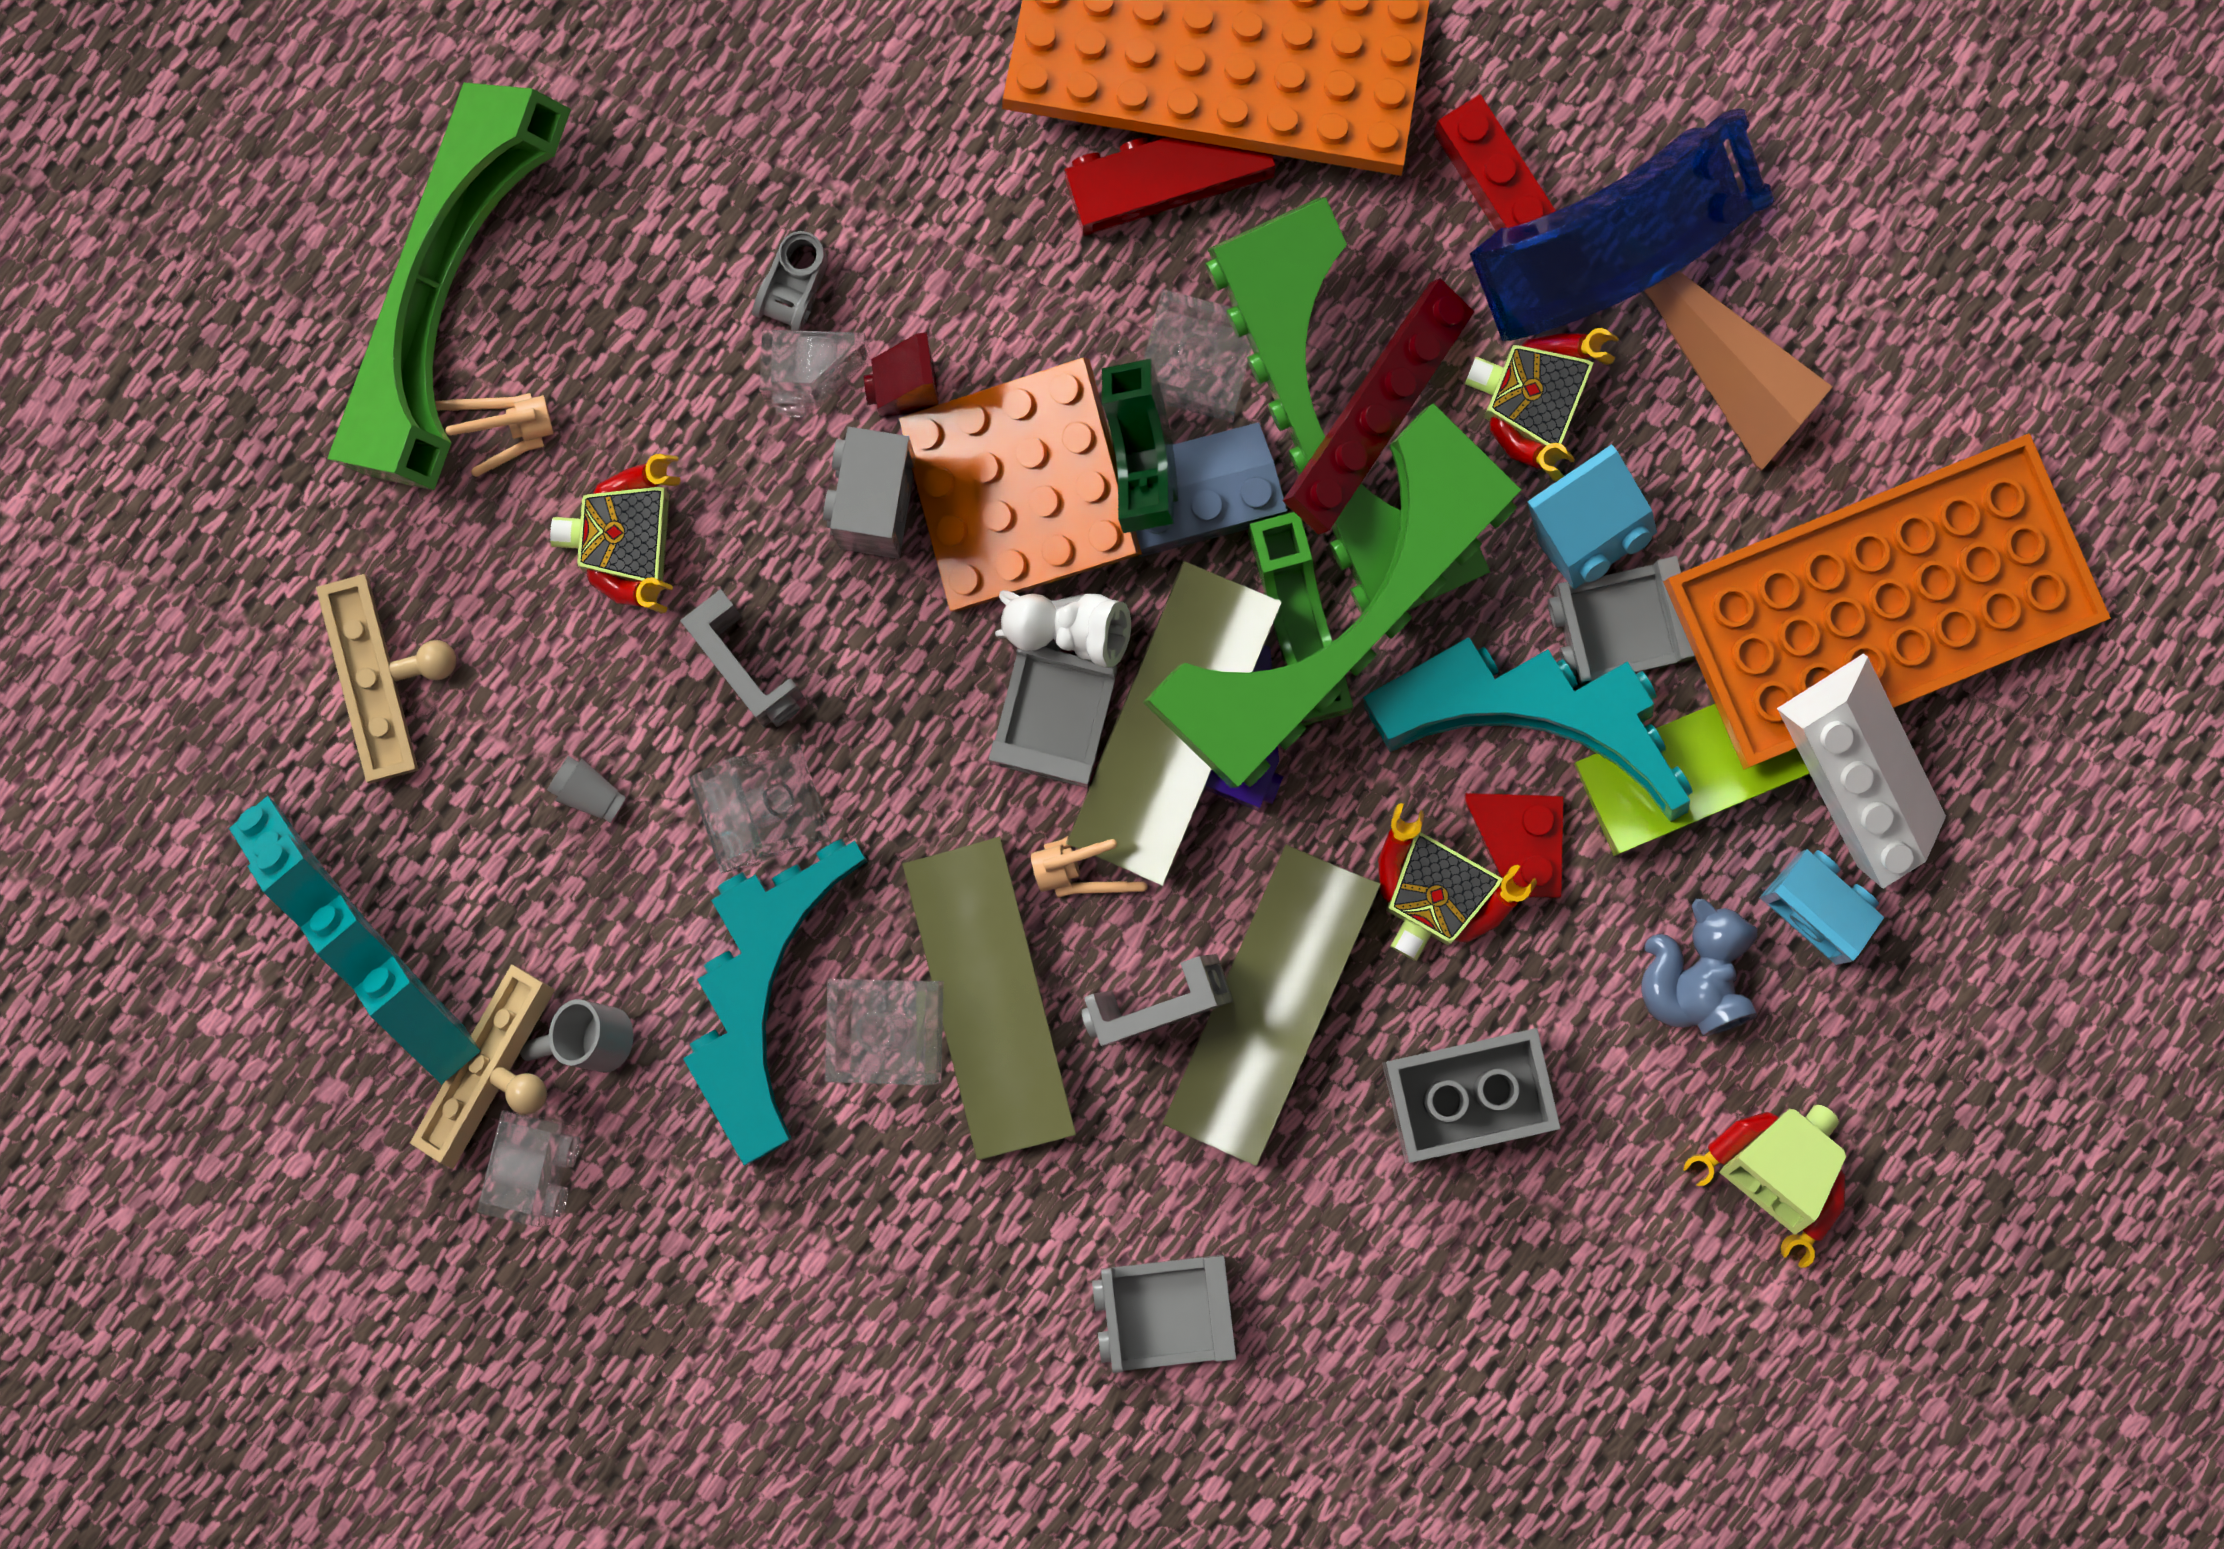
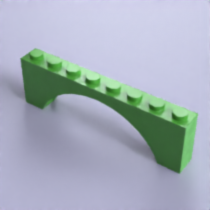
M463 82L327 459L370 477L435 490L452 443L444 432L439 420L433 391L434 348L440 317L449 288L466 250L498 202L526 174L555 156L571 108L532 88Z
M1326 197L1316 198L1208 248L1212 260L1205 263L1207 272L1216 290L1219 291L1225 288L1233 307L1227 309L1226 313L1238 338L1246 335L1254 354L1248 356L1247 360L1259 385L1267 382L1275 401L1268 403L1272 418L1280 432L1288 429L1295 447L1288 450L1298 475L1301 474L1325 438L1312 405L1307 381L1306 339L1309 319L1323 279L1333 262L1347 245ZM1362 484L1359 485L1332 526L1337 540L1330 542L1331 550L1341 570L1349 568L1357 586L1350 588V592L1361 614L1376 595L1389 570L1396 549L1401 510L1389 505ZM1480 547L1464 564L1460 565L1454 560L1441 574L1447 579V582L1429 600L1490 573ZM1419 597L1408 610L1425 603V601Z
M1434 403L1423 409L1389 445L1400 485V528L1389 570L1376 595L1359 618L1342 635L1322 650L1288 666L1246 673L1210 670L1182 663L1144 700L1143 703L1230 788L1239 787L1243 782L1248 787H1251L1271 766L1265 760L1266 757L1278 745L1284 750L1290 747L1306 730L1301 721L1313 708L1319 713L1323 712L1341 693L1336 684L1350 670L1355 676L1358 675L1377 655L1371 647L1384 634L1392 639L1411 620L1412 616L1407 612L1409 607L1419 597L1425 602L1431 599L1447 582V579L1441 574L1454 560L1460 565L1464 564L1482 545L1476 537L1489 524L1495 529L1498 528L1517 508L1511 500L1521 489Z

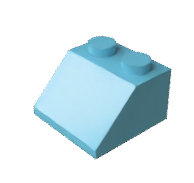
M1612 444L1527 501L1539 546L1573 589H1576L1584 582L1598 580L1608 571L1612 563L1627 553L1634 554L1648 545L1652 536L1657 534L1652 509Z
M1806 849L1794 857L1759 898L1835 965L1854 961L1884 919V916L1875 909L1879 902L1860 885L1855 884L1851 888L1839 878L1837 873L1841 869L1826 854L1819 850L1812 854Z

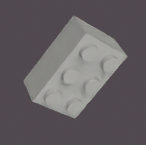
M847 426L845 440L836 439L832 470H836L835 477L838 478L836 491L829 489L827 491L823 520L827 521L830 535H834L841 550L900 559L914 479L912 468H914L916 459L909 436Z
M1537 1028L1382 1063L1405 1163L1417 1162L1561 1129Z

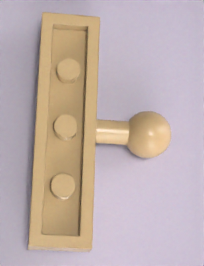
M366 574L316 587L366 782L371 784L419 771L396 681L418 675H423L430 680L447 678L456 666V654L453 648L444 641L431 640L424 643L418 649L416 655L390 662L369 577Z
M511 964L471 1034L472 1039L481 1052L444 1082L410 1144L437 1162L454 1169L499 1089L505 1092L506 1101L510 1108L519 1114H533L543 1107L547 1099V1089L544 1082L534 1074L523 1073L515 1075L510 1072V1069L555 991L554 988Z

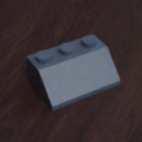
M1259 422L1173 444L1178 486V501L1173 502L1174 524L1136 531L1142 555H1138V557L1247 530L1251 523L1287 513L1286 505L1282 501L1284 498L1275 464Z

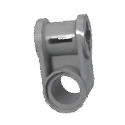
M798 231L784 238L771 269L757 293L752 309L753 316L761 318L763 315L788 324L791 326V331L796 334H800L803 331L828 263L826 251L816 236L809 232ZM803 246L815 249L817 254L816 260L810 267L797 269L791 266V255L796 249ZM776 300H777V301H780V302H782V303H785V304H787V305H790V306H792V307H788V306L783 305V304H781V303H779V302H776Z

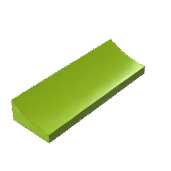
M1716 704L1655 728L1666 747V750L1661 752L1662 756L1671 769L1678 766L1682 770L1693 793L1688 795L1690 799L1688 813L1672 822L1667 819L1647 791L1613 762L1596 753L1574 763L1613 856L1810 774L1797 748L1743 770Z

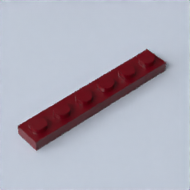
M1441 278L1427 285L1282 500L1318 535L1330 531L1475 312Z

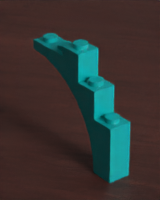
M1468 637L1363 697L1364 709L1389 752L1425 736L1463 727L1506 725L1545 731L1582 744L1619 766L1647 791L1670 822L1688 813L1690 804L1688 795L1693 793L1686 776L1678 766L1671 769L1661 754V752L1666 750V747L1655 727L1651 723L1645 727L1642 724L1653 717L1654 703L1652 700L1657 698V694L1643 671L1635 674L1628 661L1574 691L1573 687L1577 686L1578 683L1572 670L1564 659L1556 662L1548 649L1495 679L1493 676L1498 674L1499 671L1490 653L1485 647L1477 650Z
M266 796L256 806L245 810L229 830L249 860L250 864L247 867L262 891L301 928L316 954L355 991L368 1014L442 1085L481 1052L467 1029L411 971L360 913L317 860L283 811L269 796Z
M839 839L816 853L820 860L803 871L796 864L773 877L772 881L775 887L768 891L760 877L756 874L747 879L744 872L739 873L720 884L717 888L721 894L711 900L741 954L733 957L732 953L727 951L703 965L707 973L697 980L727 1033L719 1036L715 1029L689 1044L693 1053L684 1057L683 1060L744 1166L750 1165L792 1140L776 1104L767 1065L766 1022L772 986L785 951L808 913L835 884L867 862L856 841L846 845L843 839Z

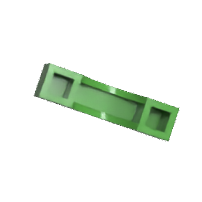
M1295 512L1251 523L1248 529L1264 594L1282 602L1273 626L1284 666L1299 662L1333 642L1323 612L1314 573L1313 559L1302 519ZM1345 676L1336 684L1341 690L1338 697L1321 713L1313 708L1301 721L1304 726L1346 715L1352 711L1353 704Z

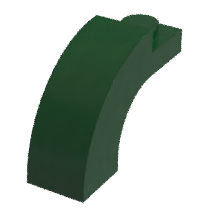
M1152 359L1102 368V406L1109 423L1118 471V520L1123 533L1174 524L1173 502L1178 501L1175 458L1165 404Z

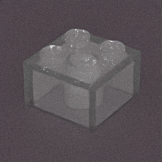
M1162 289L1143 360L1152 359L1165 405L1233 423L1249 365L1247 357L1252 354V348L1246 335L1238 338L1231 326L1226 310L1232 307Z
M861 978L828 979L825 1082L931 1085L941 1083L944 981Z
M502 1110L477 1213L535 1227L551 1225L555 1216L561 1218L566 1206L569 1190L568 1187L561 1186L564 1171L567 1166L574 1167L581 1143V1137L573 1136L576 1125L531 1114L524 1115L515 1111Z

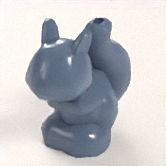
M1696 899L1692 904L1694 917L1697 921L1692 931V939L1700 959L1687 970H1683L1684 959L1678 943L1668 935H1653L1646 941L1644 946L1645 951L1655 955L1656 958L1643 975L1641 992L1649 1013L1656 1020L1673 1027L1698 1026L1702 1036L1705 1037L1730 1030L1757 1017L1752 1001L1743 995H1736L1734 982L1737 980V976L1731 962L1742 956L1751 947L1757 938L1758 928L1733 910L1727 908L1715 909L1708 901Z

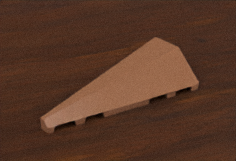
M1630 235L1619 249V253L1626 259L1640 281L1645 294L1654 303L1666 322V327L1707 391L1715 399L1725 415L1729 426L1737 434L1750 454L1752 462L1762 471L1833 386L1634 236Z

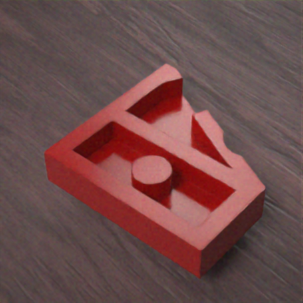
M1465 793L1464 803L1480 832L1482 841L1497 868L1499 877L1504 878L1512 866L1519 865L1521 867L1513 876V881L1516 885L1527 887L1534 878L1537 881L1528 898H1561L1563 796Z

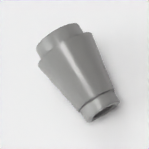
M567 756L547 788V791L557 796L556 802L600 819L603 818L611 823L626 799L624 795L619 793L614 786L583 758L578 762L570 756Z

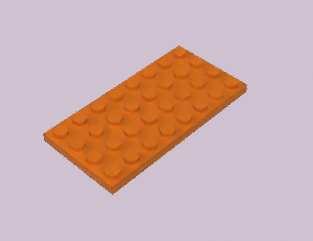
M1022 0L1002 99V109L1402 176L1430 0Z
M2030 433L1663 581L1743 770L1796 749L1797 747L1777 708L1863 653L1868 656L1892 707L1896 708L2111 619Z

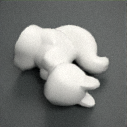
M1000 591L999 598L1006 607L1003 609L1001 617V629L995 632L996 637L1007 638L1015 647L1024 651L1038 650L1054 639L1061 649L1067 651L1074 650L1078 658L1091 660L1097 666L1106 668L1116 666L1122 659L1131 634L1130 611L1124 602L1111 600L1101 594H1082L1059 600H1049L1039 594L1018 596L1010 591Z

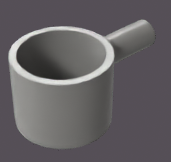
M574 999L558 1009L552 1019L549 1034L526 1041L520 1051V1055L525 1061H532L553 1054L560 1063L568 1066L603 1073L611 1072L619 1068L630 1054L633 1044L632 1023L628 1015L619 1008Z

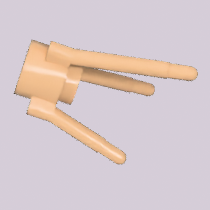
M531 393L516 397L435 401L437 411L506 409V414L447 426L445 432L449 436L509 425L513 439L523 437V441L475 466L471 470L472 475L475 477L491 469L493 470L529 450L544 447L542 437L554 434L544 395L532 398Z
M1067 836L1061 840L1044 844V850L1031 853L1032 867L1040 891L1045 892L1055 889L1057 898L1072 894L1143 892L1148 888L1145 882H1072L1071 879L1080 877L1077 861L1116 848L1117 841L1115 839L1074 851L1072 846L1066 844Z

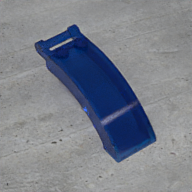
M1741 108L1732 109L1718 116L1705 128H1691L1684 131L1644 164L1602 190L1541 218L1518 226L1501 228L1470 253V257L1502 341L1522 339L1569 324L1609 308L1650 288L1710 250L1755 211L1763 210L1772 205L1775 198L1771 186L1763 181L1747 133L1750 123L1746 111ZM1727 139L1745 189L1742 193H1740L1724 146V142Z

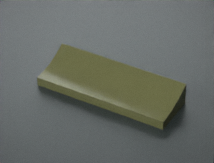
M1183 561L1068 835L1066 844L1081 849L1096 843L1115 839L1117 841L1116 848L1095 856L1163 886L1212 769L1143 702L1182 663L1223 672H1253L1282 603L1281 601Z
M995 837L951 851L902 863L977 1160L1075 1136L1076 1131L1001 837Z
M1285 844L1226 978L1234 1002L1212 1009L1163 1120V1125L1257 1166L1381 883L1345 870Z

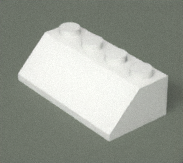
M1863 653L1781 705L1777 710L1854 862L1860 870L1884 889L1927 861L1946 815L1868 656Z

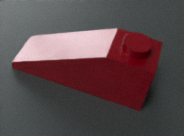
M927 332L916 333L871 359L873 374L864 375L867 405L877 404L880 417L915 413L939 405L934 360Z

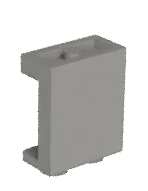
M1677 556L1657 560L1653 565L1605 575L1596 581L1584 582L1576 589H1573L1568 582L1559 583L1553 589L1555 597L1548 598L1549 614L1553 627L1563 628L1567 646L1560 647V658L1564 659L1572 670L1578 683L1577 687L1589 684L1627 661L1634 672L1639 673L1640 671L1644 672L1696 659L1663 583L1667 578L1681 573Z
M720 589L680 621L763 727L771 721L778 727L792 718L801 709L796 702L804 697V695L791 678L768 695L763 694L719 637L721 633L742 618L731 601Z
M1051 641L1046 646L1033 651H1024L1017 648L1016 660L996 738L993 740L988 759L989 763L1088 788L1118 667L1106 668L1097 666L1091 660L1059 652L1060 647L1055 641Z
M1203 955L1181 962L1191 993L1122 1016L1113 991L1085 996L1087 1008L1082 1009V1017L1089 1036L1092 1039L1098 1037L1100 1046L1117 1043L1234 1002L1218 955Z
M1224 1255L1101 1268L1102 1280L1092 1281L1095 1312L1106 1310L1108 1331L1098 1332L1101 1363L1111 1362L1113 1373L1215 1360V1362L1236 1360Z

